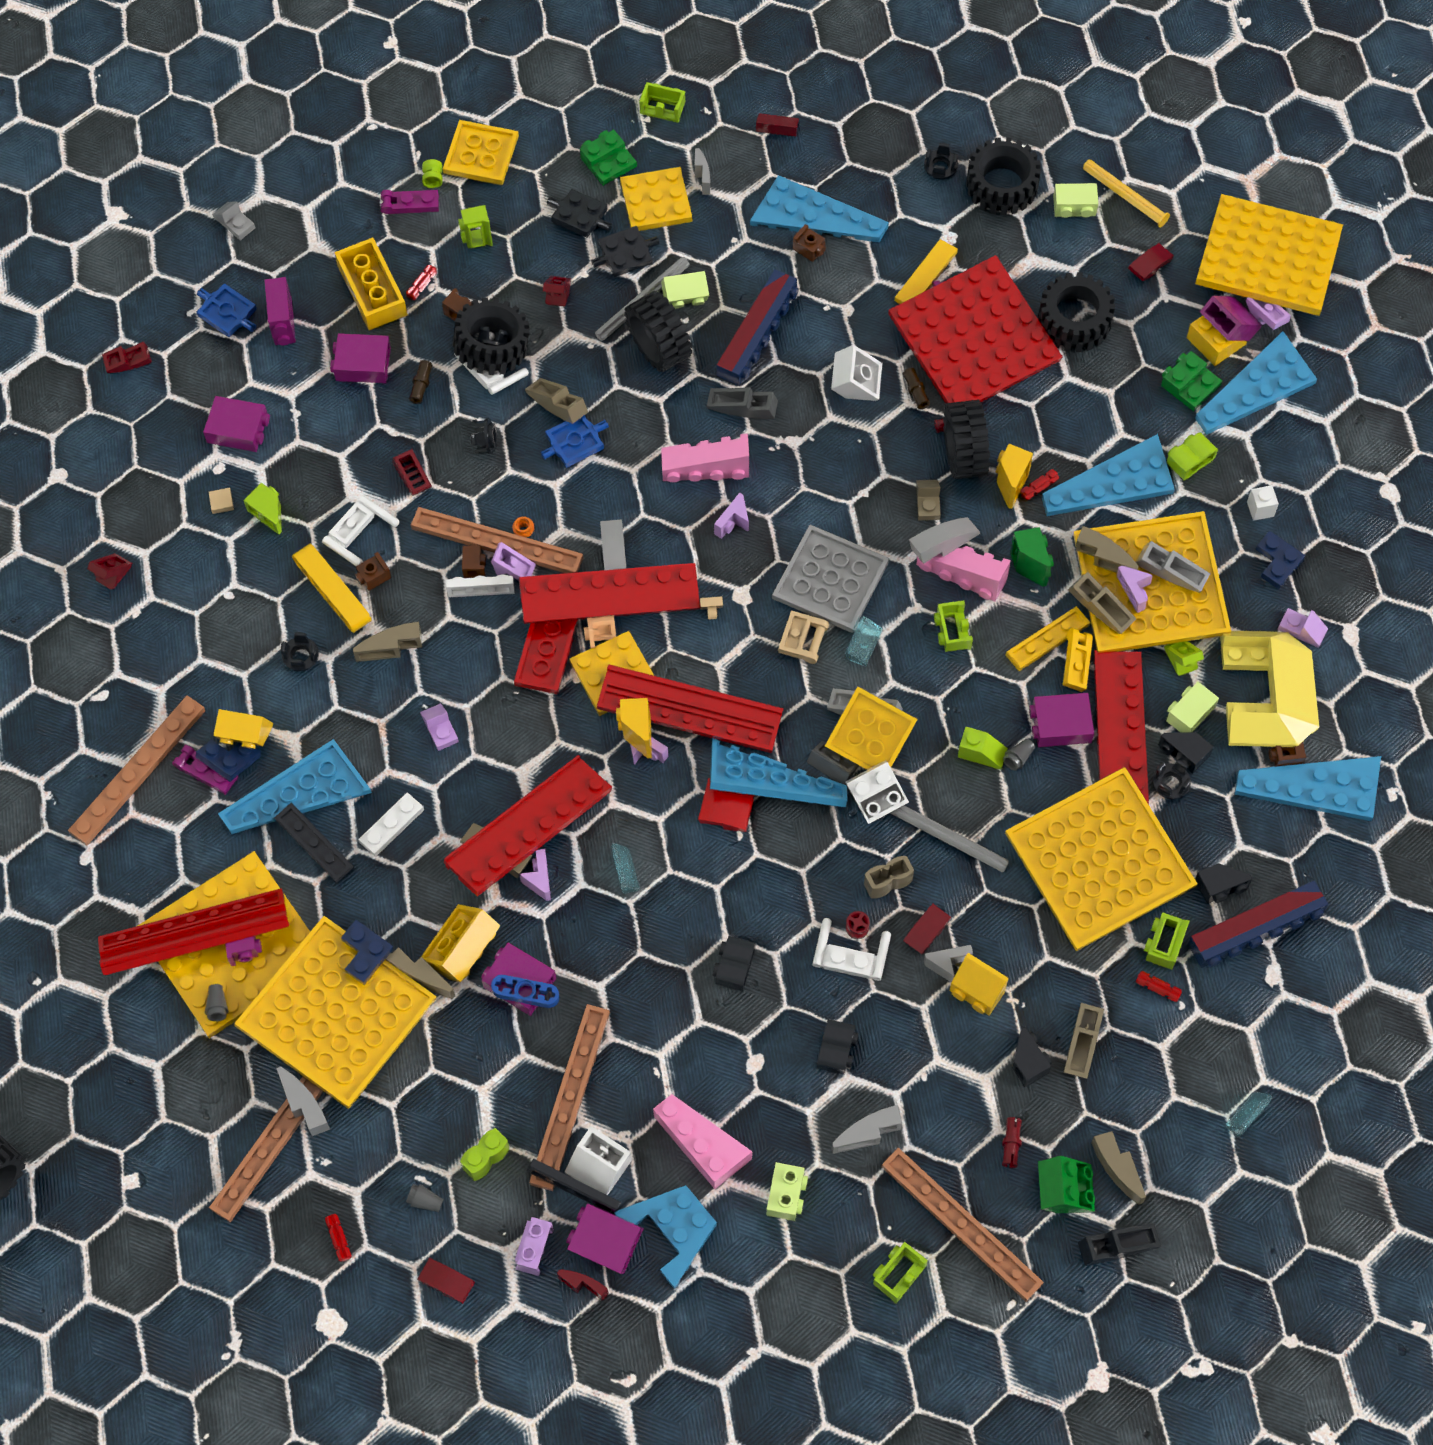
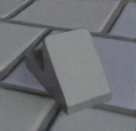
M227 202L212 214L218 222L239 240L255 229V224L240 211L238 202Z
M967 945L925 953L924 965L952 982L954 978L952 965L960 967L967 953L973 955L972 947Z

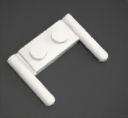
M489 332V340L492 341L495 335ZM476 367L472 370L467 368L483 387L488 389L491 395L526 377L529 373L526 368H522L504 378V375H500L499 371H495L494 375H488L489 371L484 370L483 374L477 373L478 368Z
M361 496L359 501L330 530L329 535L323 538L322 543L357 566L363 563V560L346 548L371 522L374 515L376 514L393 527L399 525V520L365 496Z
M824 918L812 965L818 968L823 967L831 971L881 981L891 933L888 931L882 932L878 953L875 956L872 953L831 944L827 945L832 921L829 918Z

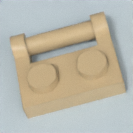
M791 611L778 653L803 659L810 664H816L819 657L817 653L824 632L828 630L829 622ZM810 626L816 628L810 649L807 651L803 647Z

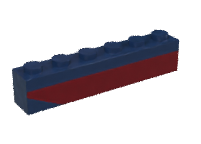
M774 269L717 363V377L740 386L743 379L747 380L752 364L758 362L761 349L767 347L770 341V334L772 331L775 332L780 323L779 319L782 315H786L791 299L794 300L799 292L797 278Z
M1314 880L1191 936L1188 945L1201 968L1207 965L1213 967L1222 962V959L1227 956L1233 958L1243 952L1242 949L1249 946L1252 949L1261 945L1266 938L1271 937V939H1275L1284 933L1283 931L1288 928L1292 930L1299 928L1304 924V921L1310 918L1312 920L1319 919L1325 914L1324 911L1328 906V902Z

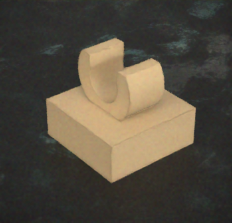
M722 596L700 598V610L707 609L708 620L717 619V608H723Z

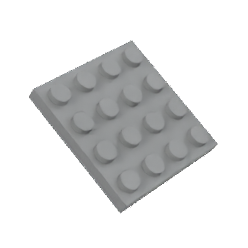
M809 525L774 590L772 599L813 617L824 619L832 625L853 633L889 563V558Z

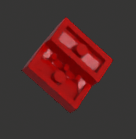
M708 778L698 820L702 824L720 825L724 830L746 832L755 795L710 789V778Z

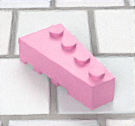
M748 433L740 434L739 439L731 440L730 436L722 437L721 442L710 443L709 440L700 441L696 446H691L687 443L661 448L663 481L678 482L690 480L696 482L704 479L718 481L728 478L736 480L749 478Z
M965 546L955 549L944 557L938 554L924 564L917 557L916 565L926 572H933L939 575L945 581H952L958 584L964 590L978 593L980 597L986 600L996 601L1007 582L1011 560L1003 558L1001 562L993 559L994 555L985 552L983 556L975 553L973 548Z
M673 1094L653 1108L654 1118L714 1189L752 1160L751 1150Z

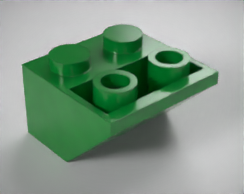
M1040 527L1014 532L1010 554L1015 571L1042 587L1047 586L1048 578L1051 577V567H1053L1054 563L1052 555L1048 554L1046 549L1048 547L1046 535H1042Z
M1064 1156L1038 1161L1041 1210L1053 1213L1095 1212L1091 1164Z

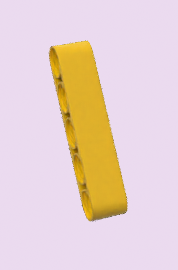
M311 543L292 555L299 569L352 633H355L372 621L364 606Z

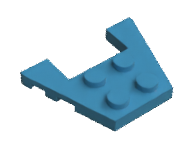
M686 1185L620 1209L614 1213L616 1216L636 1225L649 1217L679 1253V1255L660 1269V1272L673 1288L678 1286L684 1273L689 1269L695 1256L717 1225V1222Z

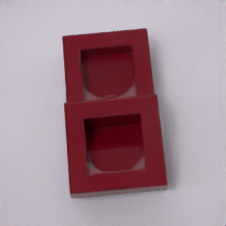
M1158 243L1140 255L1129 265L1128 269L1139 279L1145 281L1154 276L1160 267L1170 263L1174 255Z
M144 342L125 350L119 346L102 354L108 373L123 372L152 363L148 347Z
M932 904L903 941L923 955L952 917L935 904Z
M431 1258L428 1259L417 1279L420 1283L440 1291L444 1296L462 1304L475 1284L467 1276Z
M561 1269L557 1272L558 1279L577 1294L583 1286L601 1301L609 1294L607 1287L584 1274Z

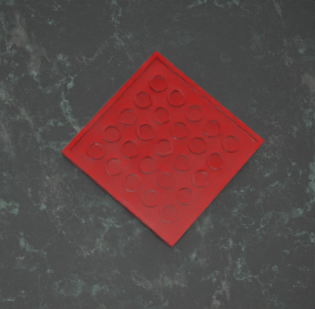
M996 255L888 311V315L945 403L977 399L983 402L1061 361L1063 358Z

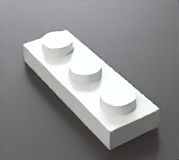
M504 574L497 575L496 577H455L446 580L448 597L515 594L513 576Z
M406 793L358 839L359 843L376 857L424 811V807L409 793Z

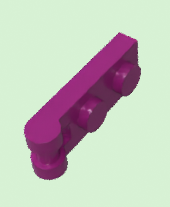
M383 190L381 192V200L383 201L381 203V212L384 214L439 212L438 190L401 192Z
M184 745L181 749V755L172 762L177 769L224 795L228 793L238 778L237 776L229 782L196 758V751L188 745ZM189 758L194 760L191 765L186 763Z

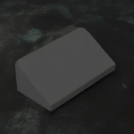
M821 741L811 751L807 763L834 781L845 785V782L852 777L859 765L825 747L826 742Z

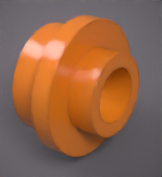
M519 517L513 523V532L515 535L527 538L534 532V523L527 517ZM521 527H527L525 530H520Z

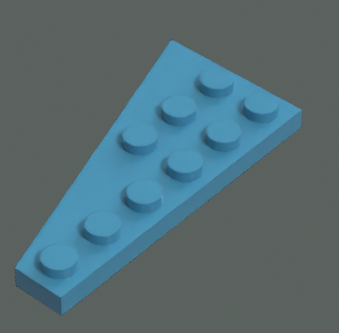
M779 175L750 220V226L761 224L768 225V228L776 229V227H783L796 232L807 224L809 229L819 235L829 233L833 234L834 237H841V235L852 236L856 240L880 242L889 227V222Z
M1282 331L1196 414L1195 419L1205 434H1210L1316 384L1317 378Z
M1158 434L1042 494V501L1046 515L1051 516L1173 494L1175 489Z
M333 739L218 813L231 834L275 822L274 817L291 802L301 813H305L372 792Z
M712 739L710 789L846 807L847 785L824 777L816 779L806 775L807 771L802 769L794 771L786 768L787 764L756 753L749 755L740 752V748L731 745L729 748L720 745L719 740Z
M1381 756L1239 770L1234 794L1372 821Z

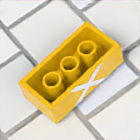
M374 238L334 252L337 266L368 330L408 315L405 301Z

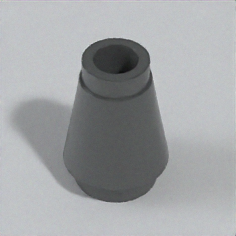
M1025 739L1006 751L1003 758L1004 764L1013 771L1021 769L1035 749L1034 743L1029 739Z
M213 984L208 987L205 1014L210 1021H222L226 1018L229 1010L223 986Z
M413 1184L406 1203L411 1204L410 1207L439 1212L444 1199L421 1184L419 1186Z

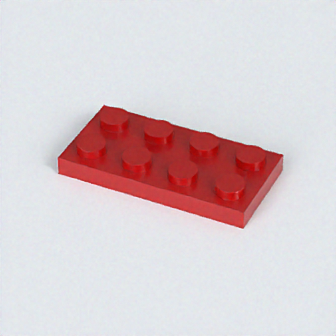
M579 619L530 623L514 679V686L558 694Z

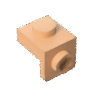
M614 615L587 618L588 627H584L585 641L590 640L591 648H595L594 641L610 640L616 637Z

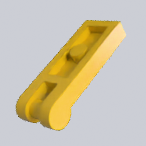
M1070 628L1067 632L1068 646L1063 686L1083 692L1087 689L1093 636L1086 632L1080 633L1078 629Z

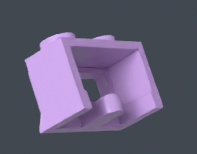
M534 1217L531 1218V1221L527 1220L515 1258V1263L517 1264L515 1270L536 1276L540 1275L538 1266L544 1253L548 1234H552L554 1230L552 1222Z

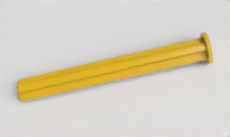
M1089 159L1084 163L1083 170L1158 223V227L1161 228L1170 217L1168 212L1164 213L1092 160Z

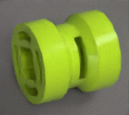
M430 159L423 162L422 172L424 174L422 176V183L425 187L438 188L442 185L443 177L441 173L443 165L440 161Z

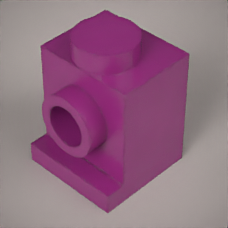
M255 936L225 944L227 959L231 966H236L235 961H251L253 958L259 957L258 953L262 952L261 941L256 939Z

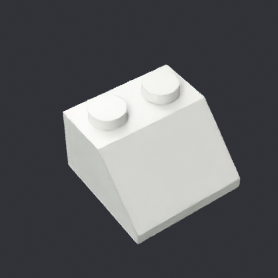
M855 345L836 352L831 389L848 399L879 400L882 363Z

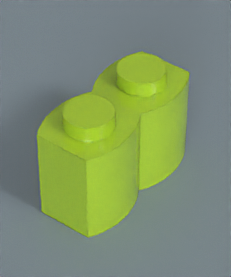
M1201 432L1189 435L1184 440V444L1174 446L1167 454L1166 463L1183 480L1190 478L1199 469L1205 467L1216 458L1218 449Z
M496 1128L489 1130L481 1137L478 1145L471 1147L463 1154L460 1160L463 1170L474 1181L483 1178L491 1169L492 1164L501 1161L507 1155L510 1148L508 1140Z

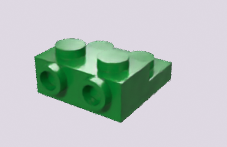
M614 129L610 132L607 130L601 132L596 140H587L580 148L582 161L603 186L637 167V161L625 148V142Z
M1190 351L1187 355L1182 353L1178 357L1176 366L1166 368L1162 374L1161 386L1192 411H1195L1221 386L1222 380L1206 368L1207 363Z

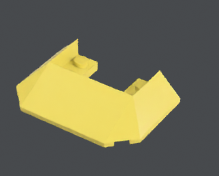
M1231 631V633H1223L1220 636L1223 670L1268 671L1271 702H1227L1226 717L1229 746L1294 747L1299 746L1311 733L1313 734L1319 729L1313 659L1310 649L1288 632Z

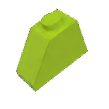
M260 483L244 499L246 509L277 534H280L282 532L279 494L273 487H267Z
M965 727L959 746L958 758L1001 770L1004 762L1003 758L1008 748L987 732Z

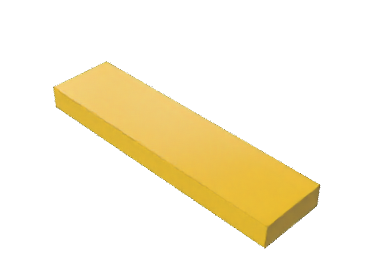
M940 239L895 296L894 301L901 304L929 290L932 282L937 280L957 254L958 249Z
M1076 606L1008 650L1006 657L1018 671H1021L1067 641V632L1070 628L1078 629L1081 632L1090 626V621Z

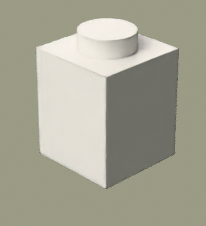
M1272 485L1251 489L1247 500L1253 521L1274 517L1279 504Z

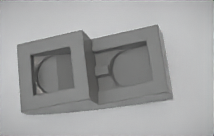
M695 148V178H702V195H710L708 163L699 148Z

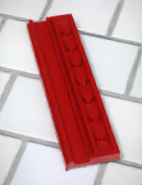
M695 563L519 577L524 624L612 615L625 616L697 610L701 608Z
M1094 650L1099 781L1125 767L1149 805L1141 652L1108 651L1098 653L1097 650Z
M610 664L607 667L597 703V709L616 714V708H620V699L648 698L651 723L768 753L773 751L783 708Z
M577 755L446 856L444 864L448 870L451 869L458 876V879L478 897L612 791V786Z
M280 888L98 936L99 962L103 975H109L286 928L289 926L283 890Z

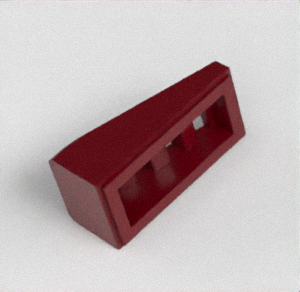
M412 449L393 457L392 463L412 496L432 487ZM411 461V464L402 467V464ZM413 467L416 469L408 474L405 472ZM417 474L420 476L412 481L409 480L410 477ZM420 481L424 482L423 485L414 489V484Z

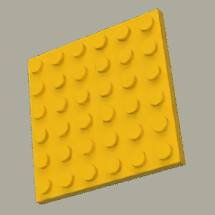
M1221 194L1195 284L1320 316L1343 224Z
M1204 511L1090 528L1119 545L1135 562L1144 546L1152 541L1168 552L1174 550L1210 573L1202 591L1198 593L1162 579L1139 566L1138 570L1151 574L1152 580L1150 585L1143 587L1148 597L1145 610L1137 613L1120 584L1117 573L1093 565L1094 556L1077 551L1081 576L1089 572L1103 588L1107 587L1136 618L1122 634H1119L1089 611L1098 653L1139 649L1222 636L1223 633H1231ZM1081 530L1073 532L1075 546Z
M1125 767L1005 831L1006 836L1076 951L1189 891L1198 884Z
M253 851L137 926L277 890L280 887L255 851ZM285 894L289 926L255 936L256 939H260L262 952L258 953L259 957H255L248 962L235 961L236 966H231L227 959L226 945L222 944L158 961L209 1039L237 1021L310 933V930ZM213 984L223 986L229 1010L226 1018L222 1021H210L205 1014L208 987Z
M323 916L234 1025L349 1109L435 1002L437 996L387 960L383 961L365 985L345 972V968L358 952L342 941L341 937L346 931Z

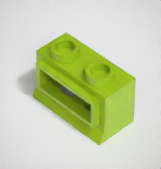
M646 82L639 101L640 114L679 123L686 102L685 91ZM650 100L658 101L656 107L649 105ZM663 103L675 105L674 111L665 109Z
M485 205L461 210L462 218L458 219L462 243H467V247L471 249L486 245L493 246ZM480 227V229H478V230H473V231L470 230V229H472V228Z
M964 600L938 604L937 613H934L935 626H940L941 630L938 633L939 645H944L945 652L962 649L971 650L973 638L968 634L969 622L964 616ZM954 617L959 639L949 640L944 618Z
M1163 912L1160 919L1155 917L1151 931L1155 932L1153 939L1148 938L1144 951L1148 952L1146 961L1172 970L1190 921ZM1164 924L1176 928L1167 953L1156 949Z
M906 1242L901 1247L896 1245L888 1255L890 1258L889 1262L885 1266L881 1264L873 1274L875 1277L873 1285L896 1304L928 1263L926 1258ZM905 1256L914 1264L892 1290L883 1282Z

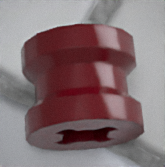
M861 911L850 913L846 921L847 934L854 939L864 938L869 931V917Z

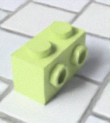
M1097 183L1055 184L1053 194L1055 217L1096 216L1098 209Z
M705 271L664 277L661 282L664 297L669 300V304H672L675 309L684 307V304L692 303L693 306L704 304L709 297Z
M1199 682L1193 687L1188 686L1181 695L1183 698L1179 702L1174 701L1167 710L1169 714L1166 721L1179 732H1193L1216 708L1219 697Z
M776 1162L767 1205V1216L795 1221L796 1214L802 1213L804 1200L799 1198L801 1190L806 1191L808 1176H804L805 1168Z

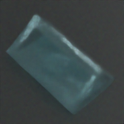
M862 616L846 650L845 659L866 667L883 628L867 617Z
M617 843L612 844V854L622 893L638 891L640 888L629 848Z
M1254 1092L1226 1123V1128L1237 1137H1240L1269 1105L1272 1096L1267 1093Z

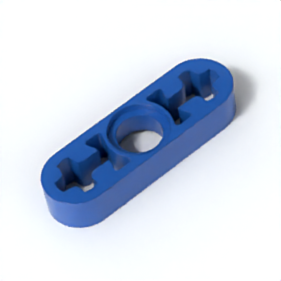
M498 975L491 983L493 994L500 999L544 1008L556 1006L560 999L557 987L548 983L508 975ZM502 982H506L507 987L513 988V984H516L514 988L515 994H512V990L509 988H504L503 991H499L497 985H501ZM521 987H531V995L522 997L519 994ZM536 988H539V993L544 995L551 991L554 998L550 997L549 1001H546L545 996L538 994V999H535L537 994Z

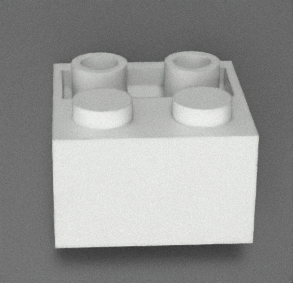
M886 760L845 782L868 824L909 803Z
M591 1126L577 1145L565 1170V1174L608 1195L632 1161V1155L629 1150Z

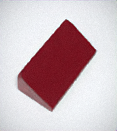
M759 113L756 120V132L796 137L799 118Z

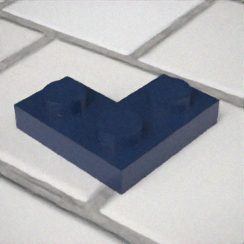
M1271 531L1265 535L1255 549L1272 561L1262 573L1261 578L1277 589L1281 588L1306 556Z
M212 739L196 751V758L229 782L261 756V751L256 747L255 749L242 747V743H238L230 751H227Z
M357 920L352 923L341 937L343 942L358 952L345 968V972L363 985L366 984L394 949L390 943Z

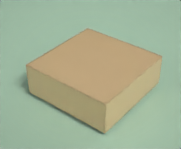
M230 488L209 492L213 514L234 510Z

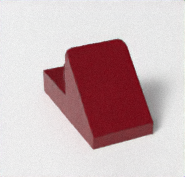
M550 276L543 284V291L546 292L545 303L548 305L566 306L572 278Z
M114 553L90 561L87 569L95 574L97 582L109 589H114L132 567L133 563Z

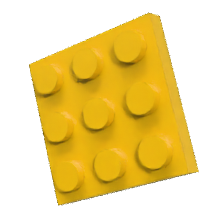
M459 120L443 166V174L503 185L519 137L518 131Z
M681 167L620 177L630 227L637 226L639 231L692 222V213Z
M629 631L599 644L595 648L569 658L572 668L599 716L607 713V711L597 709V703L609 664L654 676Z
M857 686L825 747L867 770L885 760L892 767L918 719Z

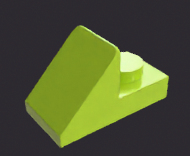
M1188 641L1164 646V650L1179 676L1197 670V661L1204 659L1202 650Z

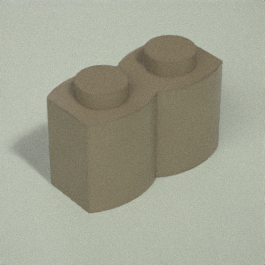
M907 856L896 857L886 865L875 866L865 873L864 886L870 898L883 897L891 889H901L909 885L913 880L914 869Z

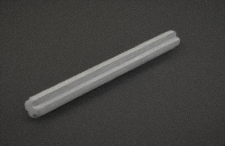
M682 257L626 306L652 291L659 293L662 290L661 282L664 277L680 275L689 267L690 264L687 259ZM626 306L595 332L596 337L600 341L605 340L626 322L627 318L624 316Z
M905 805L890 812L892 815L1001 872H1004L1008 866L1009 861L1004 857Z

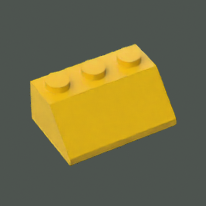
M458 904L421 957L437 973L449 980L461 982L468 976L475 961L482 956L487 944L494 939L500 925L483 909Z

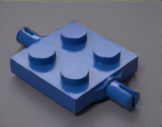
M223 284L212 294L203 288L197 291V296L205 300L204 304L196 311L198 317L227 337H230L241 326L250 332L256 329V324L248 320L257 310L256 305L226 284Z
M585 415L573 424L565 421L545 431L551 447L540 451L541 456L545 460L556 454L567 468L604 449V444L598 437V432L609 428L608 423L604 419L593 425L587 420Z

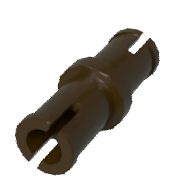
M420 360L417 374L412 380L413 387L409 399L415 404L422 403L425 389L430 383L428 379L433 365L427 360Z
M914 368L906 369L902 374L908 385V392L913 396L917 408L923 410L930 405V401L924 391L925 386L923 382H920Z

